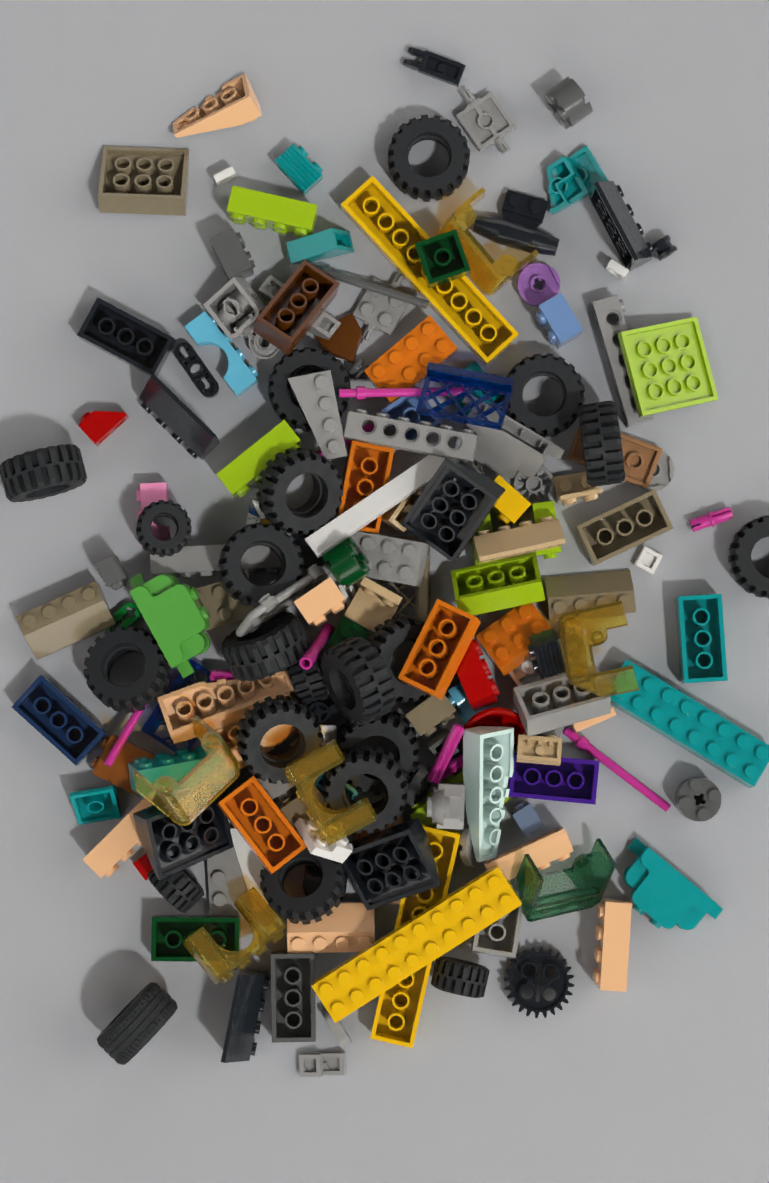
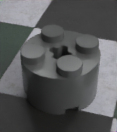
M566 77L545 94L548 100L547 106L553 114L558 113L561 117L559 120L565 129L574 126L593 112L590 102L585 103L584 97L586 95L572 78Z
M693 777L683 781L678 786L675 793V802L678 811L684 817L693 821H707L719 811L721 793L712 781ZM701 794L702 802L695 805L696 800L693 799L694 796Z

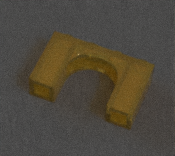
M335 739L292 761L286 766L287 771L285 772L288 781L291 784L294 782L297 788L296 795L301 803L305 802L308 807L307 814L310 820L317 823L319 827L317 831L323 842L327 841L328 845L343 839L377 819V814L367 797L341 810L329 809L317 799L314 789L316 779L322 773L343 763L345 760Z
M254 887L245 892L234 903V906L247 920L252 929V942L247 948L235 952L227 951L213 940L203 926L188 937L183 944L216 986L221 982L223 984L227 983L234 977V971L238 968L243 970L251 963L250 958L255 954L257 957L261 956L268 949L266 946L273 941L275 944L285 936L283 932L286 929V925Z

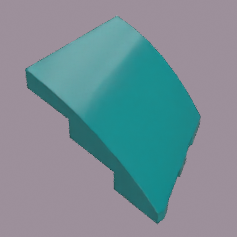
M587 145L569 157L564 155L547 167L551 214L554 215L589 196L594 183L609 181Z

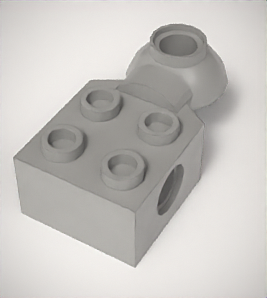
M233 277L203 305L228 338L248 337L249 347L257 357L269 359L279 352L280 349L271 343L266 346L264 339L253 332L256 318L266 306L244 277Z
M439 782L437 787H433L432 797H427V817L432 818V823H436L437 829H463L464 783Z

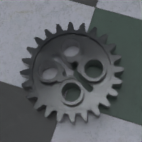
M534 947L531 949V954L523 950L524 957L521 958L519 955H516L518 962L510 961L513 969H506L510 977L504 978V981L510 982V985L506 986L504 990H511L507 998L514 997L515 1000L512 1006L519 1004V1012L524 1008L527 1009L526 1016H529L531 1011H533L535 1018H538L539 1012H542L546 1018L547 1011L549 1010L555 1015L554 1008L557 1007L563 1010L560 1003L568 1004L569 1002L565 996L573 995V993L568 991V987H574V984L569 983V979H572L574 975H567V971L571 969V966L564 968L563 965L566 959L559 961L560 953H557L554 957L551 956L552 949H549L547 954L544 953L543 947L540 948L539 953H536ZM542 963V980L546 983L541 986L540 1001L536 1002L537 986L533 984V980L537 979L538 964ZM526 964H532L535 967V974L532 977H527L523 973V967ZM548 966H554L557 969V975L553 979L547 978L544 974ZM525 986H530L534 990V994L530 999H526L521 995V990ZM546 988H552L555 991V998L551 1001L543 997V991Z

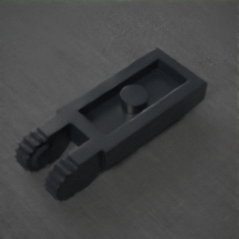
M413 47L408 48L407 52L410 55L422 58V61L419 64L405 59L403 62L404 66L456 87L459 86L466 65L427 50L422 51Z

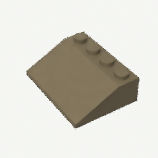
M103 146L98 189L100 213L186 216L189 149Z

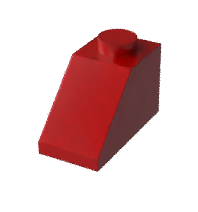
M87 412L79 419L81 423L78 426L96 446H99L129 417L125 412Z

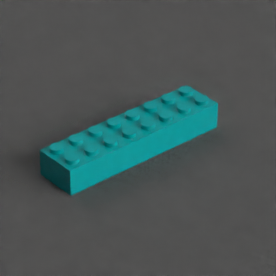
M627 659L622 662L607 687L611 696L612 706L748 788L755 787L769 762L768 744Z

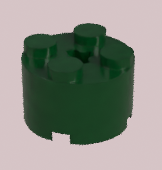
M350 536L342 538L322 552L324 561L329 560L330 572L342 586L345 585L346 589L371 571L367 565L369 563L368 558L363 552L359 554L355 548L357 547L356 543Z

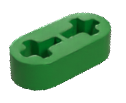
M127 603L113 615L116 624L122 620L123 623L119 626H123L127 630L128 626H132L139 620L141 612L136 604ZM128 607L130 609L135 608L136 611L134 613L136 616L134 618L130 616L124 620L128 613L126 609Z

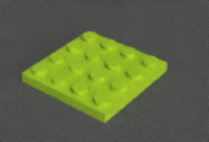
M697 316L618 333L639 417L718 400Z

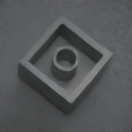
M232 228L210 239L211 246L229 281L233 277H244L245 279L254 275L253 268L256 267L255 262L249 251L245 253L244 248L246 246L240 232L235 233Z

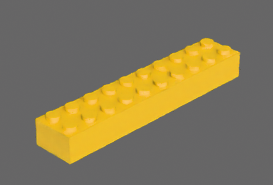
M373 175L341 203V210L420 296L429 301L428 304L485 366L490 364L518 338L519 333L466 276L428 288L414 246L415 243L430 237Z
M421 823L429 838L441 885L401 899L394 929L447 896L461 831L437 829L434 825ZM432 962L379 996L370 1039L413 1048Z
M496 864L314 980L311 986L333 1021L337 1023L521 906L522 900L500 866Z

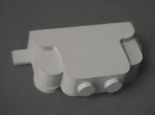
M467 392L462 403L472 408L462 429L472 430L474 435L478 436L474 460L507 479L513 478L517 471L526 477H533L544 464L547 454L560 460L565 451L564 449Z

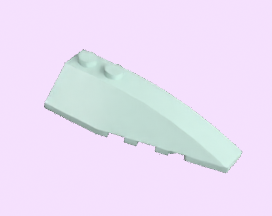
M478 726L464 729L463 781L465 785V804L471 841L477 862L494 859L497 855L501 835L499 825L500 821L504 819L505 797H508L510 790L507 788L509 777H512L514 771L513 727Z

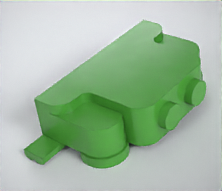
M141 573L130 578L129 581L134 589L129 592L170 667H177L183 678L193 674L195 671L189 660L207 652L210 647V638L204 632L209 628L210 621L208 618L210 614L205 606H201L197 590L188 584H179L178 579L169 573L156 576L148 582H145Z

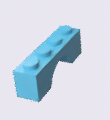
M204 311L184 327L199 347L213 345L225 352L229 364L224 380L234 394L239 397L258 383L256 378L258 373L252 365L247 367L243 361L245 356L240 349L236 348L234 350L230 344L232 339L228 338L224 331L221 333L217 328L218 324L211 315L208 316Z

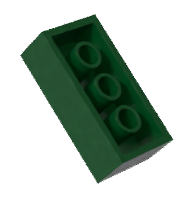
M153 915L151 961L239 962L241 916Z

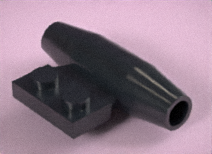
M509 189L507 190L501 210L503 218L477 215L472 231L497 244L542 255L555 256L560 239L538 229L543 223L549 201Z

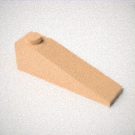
M244 73L221 86L222 91L214 97L211 95L206 97L201 107H194L172 123L175 137L239 126L252 122L261 116L259 101L247 75Z

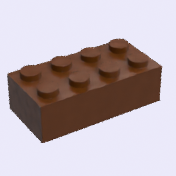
M304 259L256 318L253 332L289 355L321 313L336 297L340 283Z

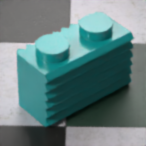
M292 144L275 159V165L305 195L323 179L321 174L323 170L315 161L311 163L307 159L308 153L302 146L297 148L295 144Z

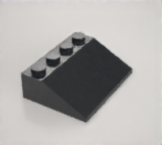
M614 181L596 182L589 194V199L626 269L630 272L651 261L653 258L652 254L654 253L653 248L649 242H645L642 236L644 232L641 225L635 223L632 217L634 213L631 206L625 204L622 198L624 194L621 187L615 185Z
M154 374L150 376L139 397L142 401L140 406L148 414L153 412L158 417L156 421L164 429L168 426L173 431L171 436L179 444L184 442L189 447L186 451L194 459L199 457L203 460L220 443L218 437Z
M445 458L401 525L454 563L506 489L489 477Z
M212 783L196 786L133 813L138 836L158 880L234 847L228 818L217 805L224 799L221 787Z
M418 817L349 842L353 846V851L341 863L367 911L441 885L428 835Z
M241 967L238 972L221 1058L223 1063L249 1061L251 1055L255 1056L257 1043L253 1042L254 1036L259 1034L261 1027L258 1015L259 1012L263 1013L266 1001L262 999L263 990H268L270 978H266L267 972Z

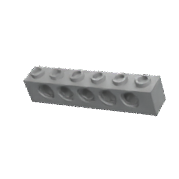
M618 295L593 301L591 303L592 312L626 427L629 428L650 422L654 419L653 415L639 417L637 408L631 404V398L634 396L632 388L625 384V377L628 376L626 366H622L619 363V357L623 356L621 346L615 345L612 340L613 336L618 335V333L631 330L629 321L625 320L623 312H625L623 300H619ZM608 315L616 316L617 324L610 325L606 317Z
M362 409L348 412L344 438L347 440L468 463L474 462L478 436L474 435L472 430L461 429V432L453 431V427L447 425H440V428L431 427L432 423L426 421H419L418 424L410 423V419L404 417H397V420L389 419V415L383 413H376V416L368 415V411ZM366 422H373L375 427L373 431L365 432L363 430L364 424ZM394 426L396 428L395 434L393 436H386L384 434L386 427ZM409 430L417 431V437L411 441L407 440L406 433ZM430 434H437L439 436L436 444L431 445L427 443V438ZM458 438L460 440L459 447L455 449L448 446L449 440Z

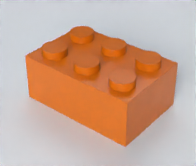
M530 603L515 607L477 634L476 638L505 677L531 658L527 649V645L530 644L528 637L552 628L536 607Z

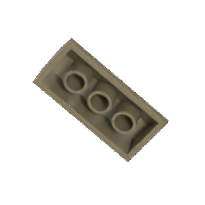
M630 570L544 577L548 620L636 612L635 594Z
M96 581L16 616L23 635L37 660L116 625L102 589Z

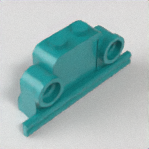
M636 837L627 847L637 855V858L623 872L624 882L629 887L634 888L630 894L631 901L634 903L632 908L641 915L644 912L651 917L649 922L659 929L662 926L666 929H671L676 925L681 929L691 930L697 926L706 913L716 919L723 909L715 901Z

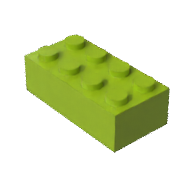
M233 185L227 213L229 219H232V223L238 225L249 223L253 224V227L256 229L265 230L267 227L274 229V232L286 235L288 232L295 234L296 238H302L314 234L318 217V206Z
M283 420L216 475L234 498L237 496L242 498L250 491L249 486L254 482L257 484V481H261L262 477L259 474L261 470L265 471L267 468L266 463L270 459L272 461L276 459L275 455L279 452L285 454L286 449L293 448L296 450L298 447L300 448V445H302L301 440L287 422Z
M536 552L451 570L457 608L473 616L545 600Z

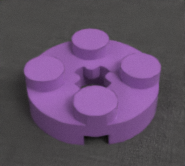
M538 262L526 266L520 273L517 281V290L520 297L530 306H539L558 294L560 288V278L556 270L551 266ZM535 279H538L539 282H544L542 290L533 287Z

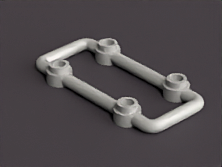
M330 562L323 566L312 565L306 570L307 576L277 595L270 596L269 593L264 595L258 601L260 605L249 612L239 625L236 635L243 637L249 632H254L263 623L295 604L294 601L325 581L331 574L329 570Z

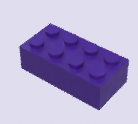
M514 752V771L512 777H509L508 789H510L508 796L596 805L600 761L561 757L560 766L516 762L517 753Z

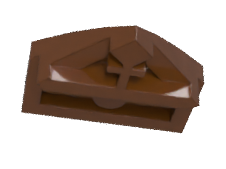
M353 313L338 320L341 322V325L329 340L318 336L316 338L323 351L330 352L335 357L345 359L347 362L354 364L359 345L363 342V333Z

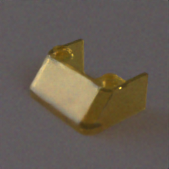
M482 187L453 212L438 229L437 235L454 229L457 230L471 269L470 275L467 276L481 293L491 296L522 272L526 266L535 261L539 252L535 250L521 263L511 255H503L494 261L468 230L476 219V213L472 207L484 198L485 189Z
M622 601L566 612L560 616L558 621L566 676L570 684L601 697L639 690L633 666L596 673L592 647L601 645L607 640L608 629L628 625Z
M197 715L192 717L194 735L201 740V747L208 754L179 782L170 776H162L152 784L137 770L133 773L135 789L171 820L181 826L188 825L196 819L240 775V764L222 736Z

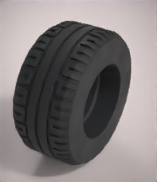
M150 982L102 1031L97 1038L98 1045L107 1054L109 1053V1056L112 1059L114 1058V1061L118 1064L125 1065L172 1017L178 1009L177 1002L173 998L171 999V996L168 993L166 994V991L161 989L157 983Z

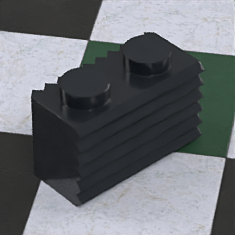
M553 628L528 637L530 644L527 645L530 657H534V660H531L534 673L538 672L541 679H545V677L549 678V676L566 671L559 639Z

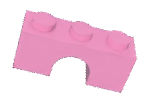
M166 482L140 484V489L136 490L137 502H141V511H138V517L150 503H156L159 500L168 502V484ZM152 522L151 533L155 538L162 541L171 539L170 527L168 525L158 526Z

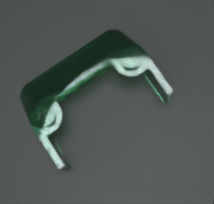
M600 838L596 839L591 853L578 855L574 859L571 868L540 874L529 854L524 855L516 880L519 897L522 900V913L527 921L533 922L589 909L601 901L616 866Z

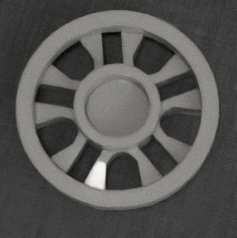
M543 466L539 468L536 476L527 478L518 472L514 480V489L518 491L517 485H524L526 487L524 491L519 492L521 495L526 491L530 492L525 498L529 501L531 494L536 495V501H529L531 505L547 501L554 490L553 476ZM541 470H543L547 474L542 479L539 478V473L541 472ZM520 477L527 481L526 483L518 481V478ZM550 479L551 483L543 484L542 481ZM542 487H550L549 493L543 492ZM539 491L541 492V494H542L543 497H544L542 500L540 499L539 495L537 494Z

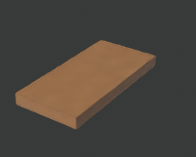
M579 425L567 460L585 466ZM620 433L625 470L624 481L647 490L663 449Z

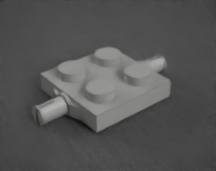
M469 89L466 92L464 91L461 95L467 101L468 106L457 114L456 118L475 146L481 152L487 147L497 144L502 154H505L506 151L508 152L510 148L503 139L516 126L492 91L484 97L477 99L474 98Z
M396 273L391 284L383 283L376 278H373L371 282L400 291L398 287L404 277ZM366 290L353 313L354 317L363 321L367 326L362 334V338L369 341L374 330L382 331L391 336L409 303Z

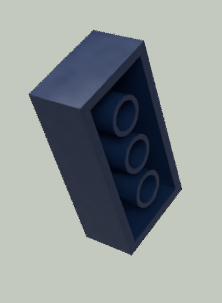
M40 675L12 706L19 715L76 766L108 734L106 730L45 675Z

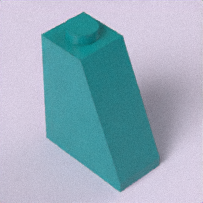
M335 228L286 242V254L291 264L300 265L304 259L310 263L354 252L350 231Z

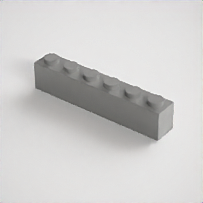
M225 544L185 546L179 553L169 557L168 555L159 557V555L155 554L154 556L150 554L151 575L159 576L169 573L178 574V578L191 577V573H199L200 577L213 576L212 572H220L218 561ZM262 545L249 548L241 559L243 574H256V570L264 569V573H276L277 568H281L278 555L272 549Z

